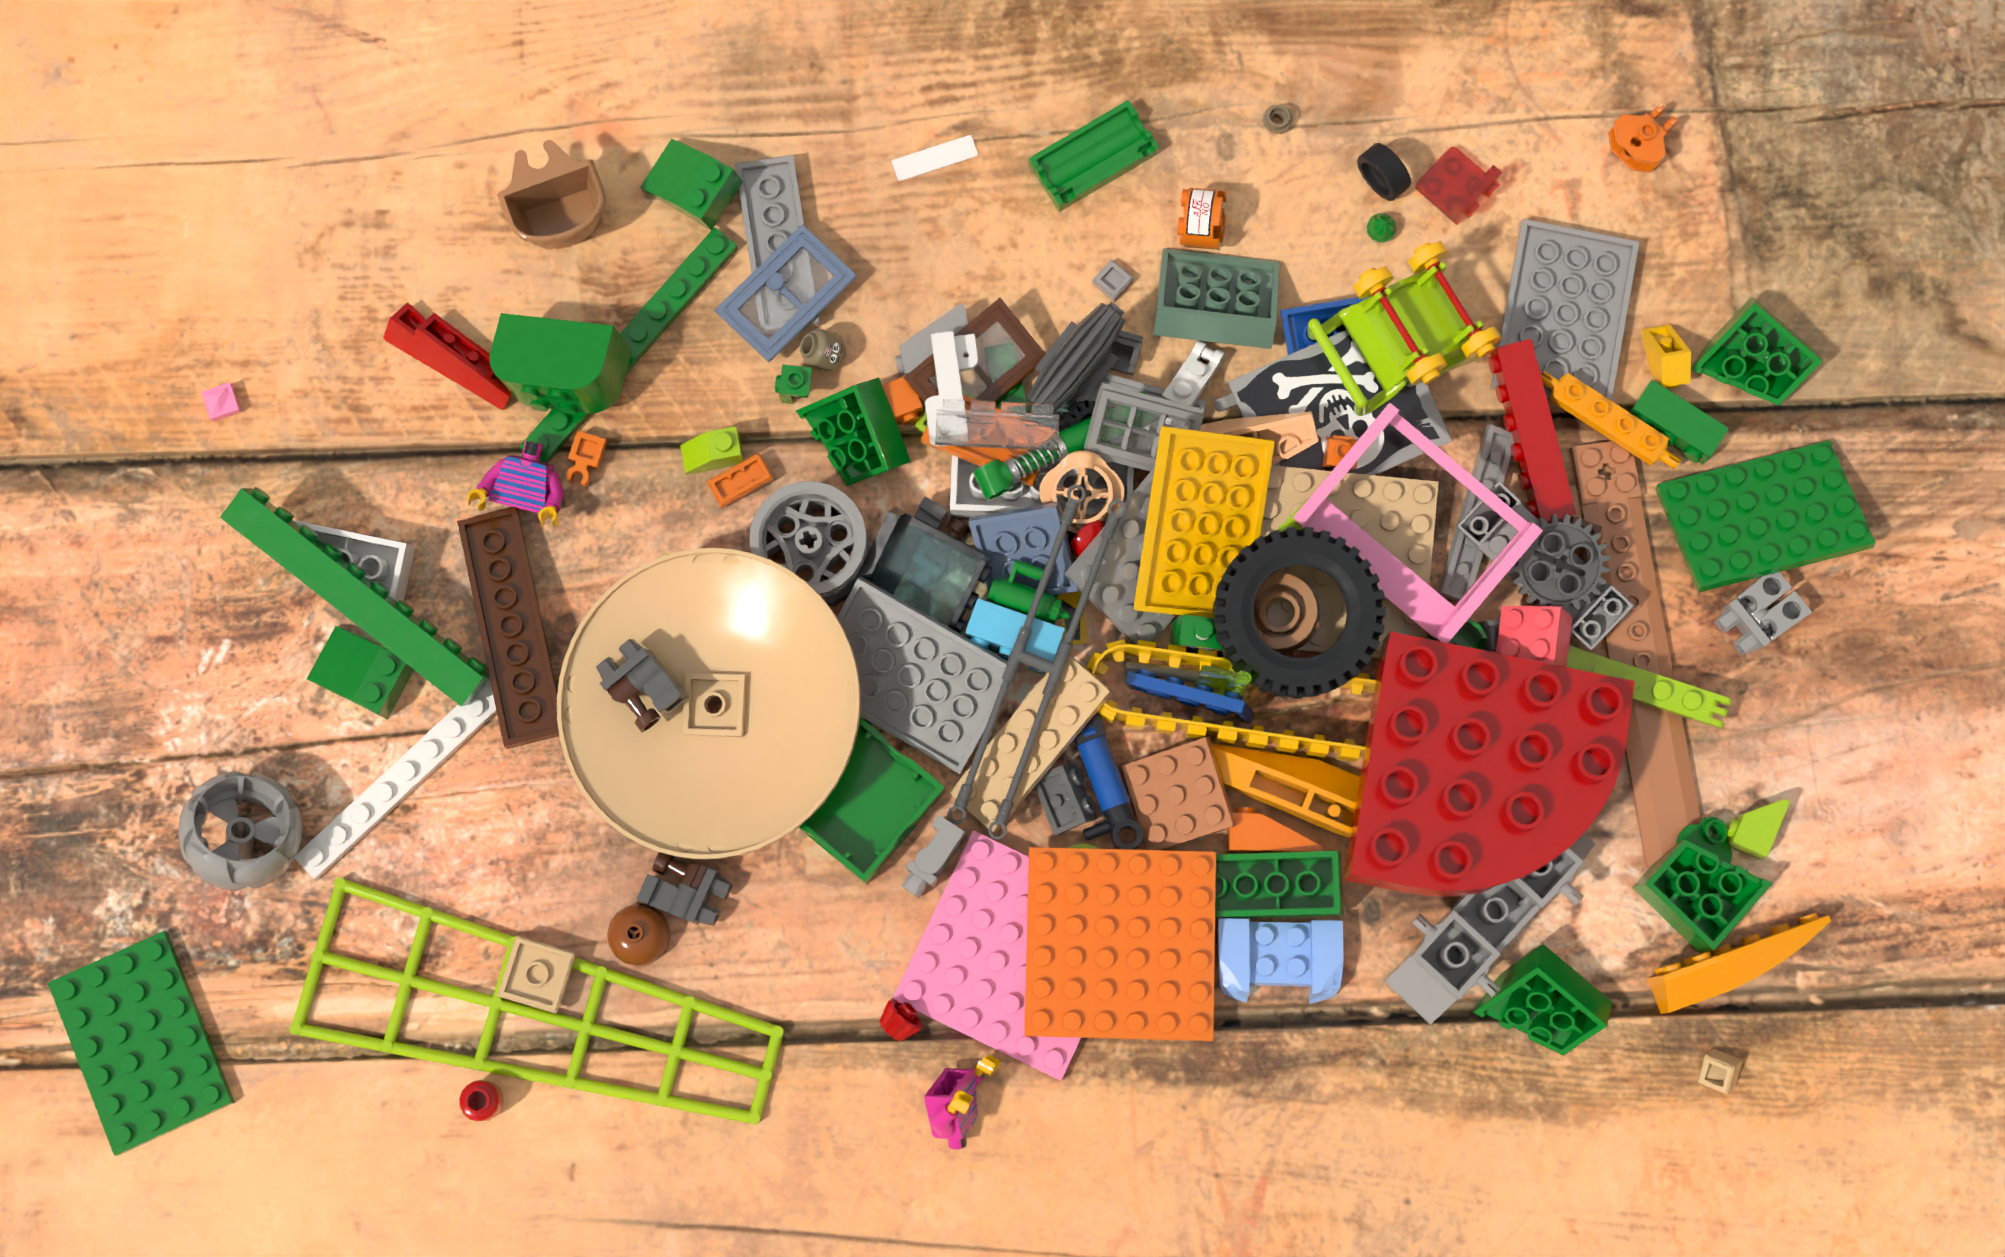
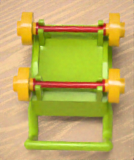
M1442 241L1432 244L1427 242L1414 250L1415 255L1408 260V264L1416 275L1402 279L1385 288L1394 278L1388 267L1370 268L1359 276L1360 280L1353 286V290L1359 299H1367L1342 309L1321 325L1318 319H1311L1308 322V337L1312 340H1317L1355 402L1354 413L1358 416L1367 415L1395 397L1409 381L1412 385L1422 382L1426 385L1436 380L1442 373L1488 355L1495 350L1494 345L1502 338L1495 326L1483 331L1482 327L1484 324L1481 320L1474 325L1444 277L1443 272L1448 266L1445 262L1440 263V260L1448 254V251ZM1342 324L1383 388L1381 392L1369 400L1363 395L1327 336Z

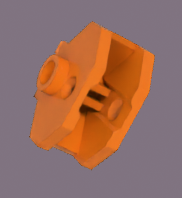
M1662 104L1658 105L1649 114L1645 113L1643 116L1623 114L1614 122V127L1608 132L1610 150L1632 171L1651 173L1666 155L1664 137L1679 120L1673 116L1661 127L1655 119H1658L1664 113L1665 107ZM1625 149L1631 154V156L1626 155Z

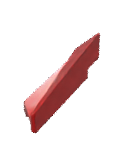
M408 302L390 317L383 336L386 342L497 408L504 410L507 407L512 393L493 372L490 366V353L436 313L425 319Z

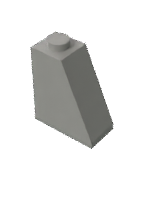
M964 304L956 306L899 345L901 355L895 356L899 374L905 373L906 376L933 353L931 334L953 331L955 335L968 324Z

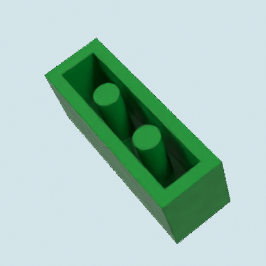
M1651 380L1643 389L1629 413L1668 437V447L1674 446L1683 452V456L1693 463L1699 462L1702 465L1712 456L1729 429L1654 380Z

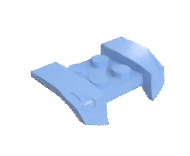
M1218 918L1220 987L1224 995L1247 1003L1250 985L1310 987L1309 1004L1332 998L1339 991L1344 962L1343 921L1311 920L1310 923L1249 922V919Z

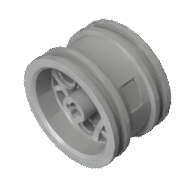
M801 481L786 485L773 492L757 510L750 528L749 545L752 554L769 559L770 556L782 550L786 563L779 565L792 571L797 576L806 569L813 571L814 576L807 583L822 596L830 607H834L847 599L870 551L864 520L856 504L844 492L821 482ZM810 510L825 511V517L811 516L809 512ZM784 522L795 524V529L791 533L784 534L780 532V527ZM839 529L845 530L848 533L845 540L837 542L831 539L834 531ZM813 544L814 547L809 549L808 545ZM841 559L846 565L835 575L830 570Z

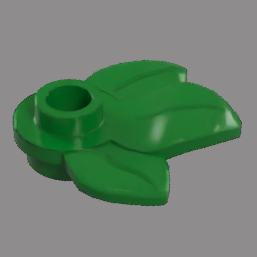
M1706 817L1698 825H1687L1678 834L1676 845L1682 840H1687L1719 856L1720 859L1731 863L1732 850L1726 841L1728 829L1720 819ZM1709 828L1712 830V837L1709 835Z

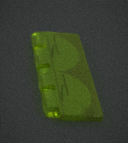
M1202 665L1193 688H1195L1196 684L1213 688V693L1225 695V692H1232L1242 696L1251 682V675L1244 671L1234 672Z

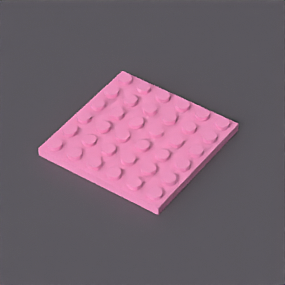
M973 830L893 999L902 1004L907 1002L916 1011L1061 1081L1081 1038L1024 1036L1029 857Z

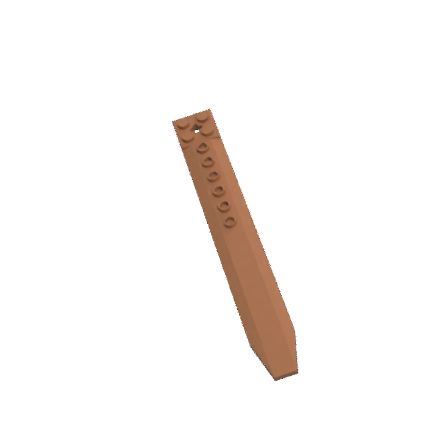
M1613 441L1572 446L1569 450L1582 520L1602 526L1600 531L1602 535L1597 540V544H1607L1608 547L1602 550L1601 554L1611 556V559L1604 561L1602 565L1611 569L1610 572L1601 573L1600 577L1605 579L1607 584L1612 585L1634 605L1604 637L1607 658L1675 680L1641 502L1642 495L1635 457ZM1603 466H1607L1608 469L1612 470L1613 474L1610 475V480H1605L1604 475L1598 474V471ZM1632 700L1625 756L1644 860L1647 869H1649L1656 861L1676 846V839L1681 830L1687 825H1698L1701 821L1682 716Z

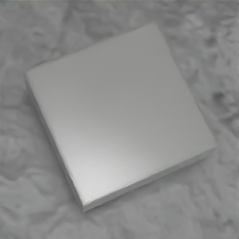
M1111 259L1092 280V284L1115 302L1133 282L1134 278Z

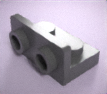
M1074 763L1060 765L1048 771L1035 786L1055 836L1061 835L1082 824L1097 820L1095 803L1087 795L1083 786L1084 777Z

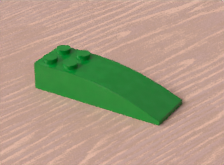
M1339 851L1216 855L1215 919L1344 916L1342 854Z

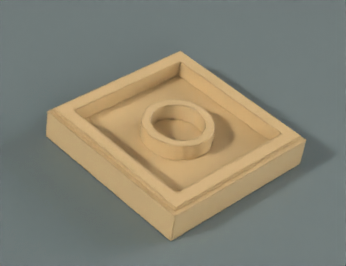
M516 936L497 996L558 1014L577 953Z

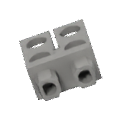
M1778 572L1758 578V580L1722 608L1723 612L1716 618L1714 623L1724 634L1734 626L1738 628L1743 635L1732 644L1738 653L1743 656L1754 650L1762 649L1811 614L1812 611L1796 591L1784 597L1771 609L1767 608L1792 588L1782 574Z
M940 815L937 816L932 824L933 828L938 832L928 847L921 849L917 853L915 863L910 860L906 866L910 874L902 884V887L917 898L921 897L928 885L935 888L939 882L937 876L944 871L967 837L963 830Z

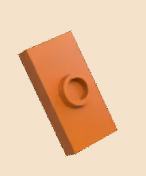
M757 453L706 482L721 509L774 481V478L760 453Z

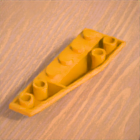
M1211 743L1224 787L1350 839L1360 782L1359 776L1316 759Z

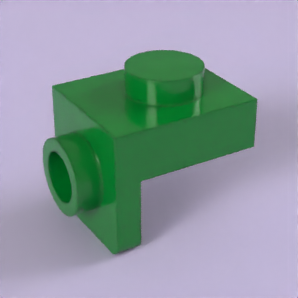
M782 364L781 375H777L775 381V393L779 394L781 403L793 404L794 396L803 398L809 396L812 369L810 367Z

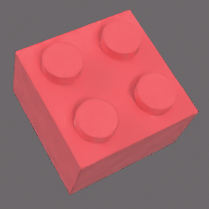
M1502 606L1496 653L1567 667L1573 617L1561 606Z

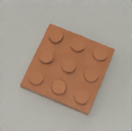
M1204 737L1121 766L1139 825L1143 830V838L1147 850H1165L1237 826L1209 737Z

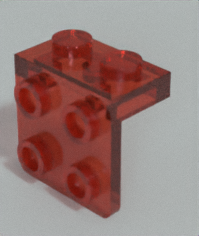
M1450 147L1417 181L1415 187L1420 194L1458 225L1465 216L1469 219L1480 208L1479 202L1484 196L1490 198L1500 186L1497 181L1502 171L1493 164L1485 173L1458 148Z

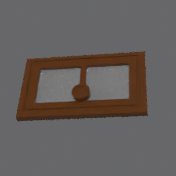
M1000 297L954 335L974 334L978 355V364L975 368L959 371L962 394L989 405L995 404L1033 372L1046 354ZM933 353L904 377L924 404L928 398L938 395Z

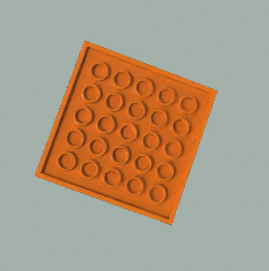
M1029 847L1024 1036L1213 1041L1216 852Z

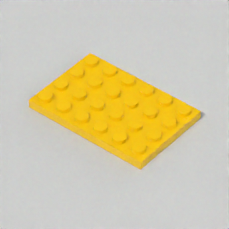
M1161 426L1134 610L1214 618L1213 602L1215 601V593L1224 572L1242 549L1260 537L1275 441Z

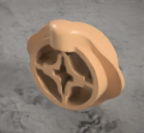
M1086 450L1075 451L1065 456L1055 468L1051 469L1044 476L1039 490L1043 505L1058 502L1056 496L1067 497V490L1072 485L1057 487L1065 473L1078 468L1077 480L1072 485H1080L1081 478L1083 477V483L1086 490L1090 491V495H1086L1082 502V508H1080L1079 504L1072 525H1069L1067 529L1073 533H1077L1090 522L1096 520L1104 522L1109 515L1108 505L1113 500L1123 501L1124 486L1120 477L1110 469L1098 454ZM1090 468L1100 473L1106 482L1107 488L1091 486L1088 483L1087 469ZM1076 488L1071 491V498L1074 500L1079 499L1077 494H1073L1074 490H1078ZM1106 498L1103 506L1096 513L1085 516L1089 501ZM1117 503L1112 506L1111 511L1113 514L1119 509L1121 504Z

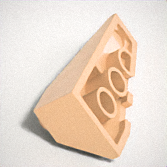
M1312 411L1226 419L1202 424L1200 431L1275 441L1271 466L1283 459H1289L1319 442Z

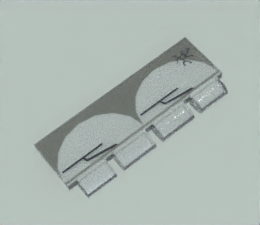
M943 399V409H937L935 445L1058 451L1059 415H1053V404L1032 403L1031 413H1026V403L1001 402V412H995V401L971 400L970 410H964L965 400Z

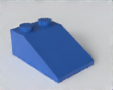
M1356 297L1280 310L1288 355L1317 343V340H1312L1307 335L1308 322L1311 319H1318L1321 325L1342 309L1367 298L1359 299ZM1342 324L1327 336L1329 338L1346 330V328Z

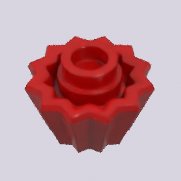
M893 998L887 1002L879 1021L884 1031L890 1037L900 1042L923 1028L920 1023L921 1020L917 1017L918 1012L907 1002L902 1004Z

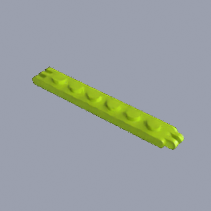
M1569 646L1568 668L1635 681L1632 700L1719 729L1723 728L1724 722L1714 719L1713 715L1726 717L1728 711L1717 707V703L1730 706L1732 699Z

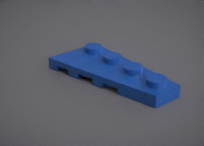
M1138 669L1137 673L1129 671L1127 673L1125 684L1130 689L1171 700V697L1174 696L1177 697V702L1194 708H1199L1200 704H1205V708L1214 712V714L1226 717L1229 715V712H1232L1241 717V722L1248 724L1252 722L1254 712L1245 701H1242L1243 696L1232 692H1225L1224 696L1213 693L1214 689L1200 684H1196L1195 688L1184 686V681L1173 677H1167L1166 681L1155 678L1156 674L1142 669Z

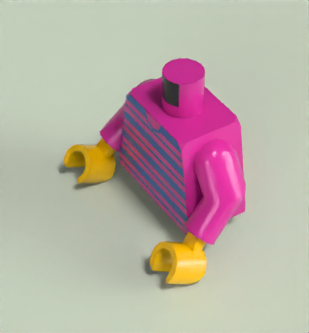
M525 440L522 457L507 455L504 459H500L484 475L477 489H473L468 493L467 501L468 506H470L473 500L480 499L478 510L482 511L486 507L485 497H489L491 502L539 513L538 518L542 526L545 525L547 518L552 517V525L557 527L559 525L557 513L560 511L564 489L558 473L554 471V465L540 461L543 444Z
M988 1054L978 1062L976 1068H945L924 1095L932 1135L935 1138L948 1139L949 1148L958 1150L967 1146L966 1134L974 1125L978 1116L976 1086L984 1079L983 1073L990 1077L994 1075L1001 1063L998 1059Z

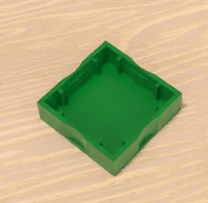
M860 717L854 749L837 786L822 806L798 828L867 885L946 790L941 783L912 759L897 751L881 733Z

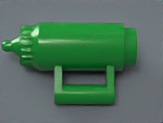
M1015 560L1009 579L1004 577L1002 580L994 578L987 601L1028 615L1037 589L1013 581L1016 573L1040 581L1044 569ZM1044 592L1035 618L1055 625L1056 620H1067L1070 618V614L1061 607L1063 601L1055 598L1052 594Z

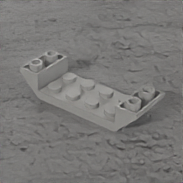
M1500 481L1490 489L1493 494L1528 523H1534L1540 527L1539 520ZM1481 500L1456 525L1492 562L1518 532ZM1555 535L1546 537L1544 548L1548 552H1553L1558 548L1559 541ZM1539 551L1534 552L1535 557L1556 565V572L1559 568H1563L1580 576L1585 574L1584 570L1564 563L1562 561L1563 556L1560 559H1556ZM1573 552L1574 562L1577 564L1583 563L1584 561ZM1538 563L1533 566L1531 574L1535 580H1541L1545 577L1547 572L1545 565ZM1509 571L1506 575L1513 580L1518 576V572ZM1566 575L1561 579L1560 588L1562 591L1569 592L1574 588L1575 580L1571 575ZM1522 583L1517 584L1520 588L1523 586ZM1597 583L1596 588L1601 594L1597 595L1590 592L1588 595L1591 603L1588 604L1581 599L1579 601L1580 610H1576L1572 604H1569L1567 613L1573 617L1571 634L1590 650L1634 606L1610 584Z

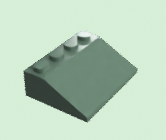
M1163 248L1153 335L1272 349L1277 324L1280 262Z

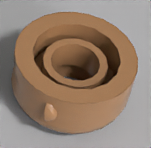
M1275 573L1262 583L1256 594L1253 607L1255 625L1261 638L1269 647L1279 653L1291 652L1301 648L1311 640L1316 630L1322 626L1319 623L1320 607L1315 594L1304 581L1290 574ZM1284 600L1292 603L1295 615L1288 625L1275 627L1269 623L1267 613L1275 602Z

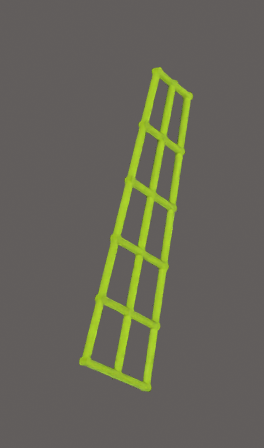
M344 878L335 879L334 889L315 950L312 953V960L294 1019L289 1027L291 1034L749 1124H758L761 1121L782 1039L785 1034L783 1027L577 957L572 969L594 976L583 1019L560 1013L556 1014L497 996L516 938L515 936ZM345 892L420 917L404 972L327 952ZM432 922L507 947L493 996L416 975ZM323 964L400 984L384 1039L305 1024ZM606 981L682 1006L673 1042L669 1043L594 1023ZM412 987L489 1008L475 1057L396 1042ZM501 1011L578 1031L567 1075L488 1060ZM694 1011L770 1036L762 1067L684 1047ZM593 1035L668 1055L659 1092L580 1078L579 1074L590 1036ZM680 1059L759 1079L750 1111L672 1096L671 1091Z

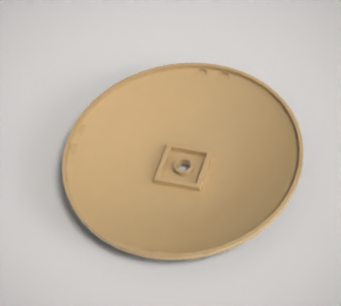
M723 548L691 549L656 558L639 566L611 586L591 607L576 630L563 661L557 692V723L564 757L572 777L591 806L607 823L640 845L661 853L693 859H721L753 852L779 841L807 821L827 800L847 767L854 749L861 711V687L852 646L843 626L822 596L795 573L772 560L748 552ZM629 639H633L643 648L651 650L689 695L685 701L669 714L660 713L646 692L639 697L647 710L653 708L661 717L653 727L645 732H641L635 725L637 716L624 703L614 701L608 691H605L600 685L603 679L596 668L598 664L608 657L613 658L619 667L624 664L627 659L620 652L619 648ZM718 696L722 701V708L719 712L712 714L708 710V702L712 697Z

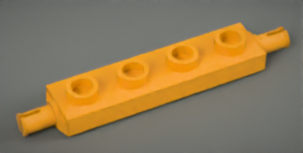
M1543 370L1541 373L1543 385L1552 390L1550 401L1650 466L1658 460L1673 470L1678 466L1681 458L1666 450L1668 437L1571 374L1567 373L1558 380Z

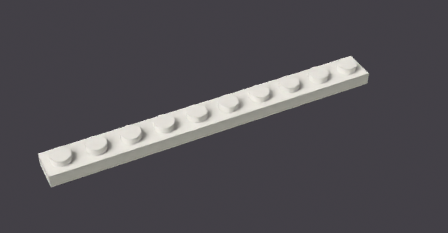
M490 678L470 705L462 707L457 705L296 854L295 859L313 879L318 880L497 713Z

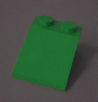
M671 139L640 188L712 231L743 181L727 165L703 152Z
M335 626L306 679L388 719L414 669L391 651Z

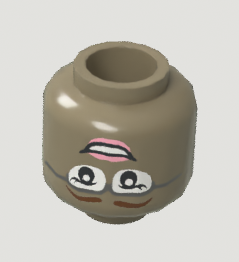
M824 329L812 330L803 337L800 344V352L805 363L822 370L835 369L844 360L846 355L842 337L837 333Z

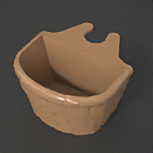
M546 140L543 143V148L548 154V163L542 168H533L528 164L526 152L518 150L515 153L511 183L505 190L497 193V197L500 200V206L504 211L503 214L508 222V226L515 235L543 249H562L584 241L597 230L599 223H601V215L605 208L606 199L601 180L592 159L576 161L552 140Z

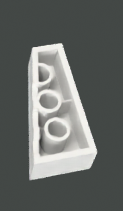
M293 520L301 527L306 525L318 534L316 539L325 546L330 544L342 553L340 558L348 564L352 562L360 566L366 572L365 577L372 583L377 581L390 590L389 596L395 601H404L416 546Z

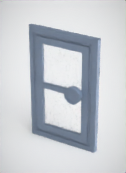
M802 224L714 311L770 363L857 275Z

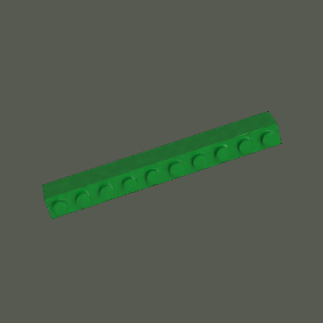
M257 487L254 489H240L220 516L222 520L461 707L470 705L490 678L489 673L485 671L487 667L484 663L475 657L469 659L461 652L463 648L457 642L450 638L445 640L436 633L438 628L426 619L422 621L413 615L414 609L402 600L397 602L389 596L390 590L377 581L372 583L365 577L366 572L360 566L352 562L348 564L340 558L342 553L330 544L325 546L317 540L318 534L306 525L301 527L292 520L294 515L281 506L277 508L269 502L270 496Z

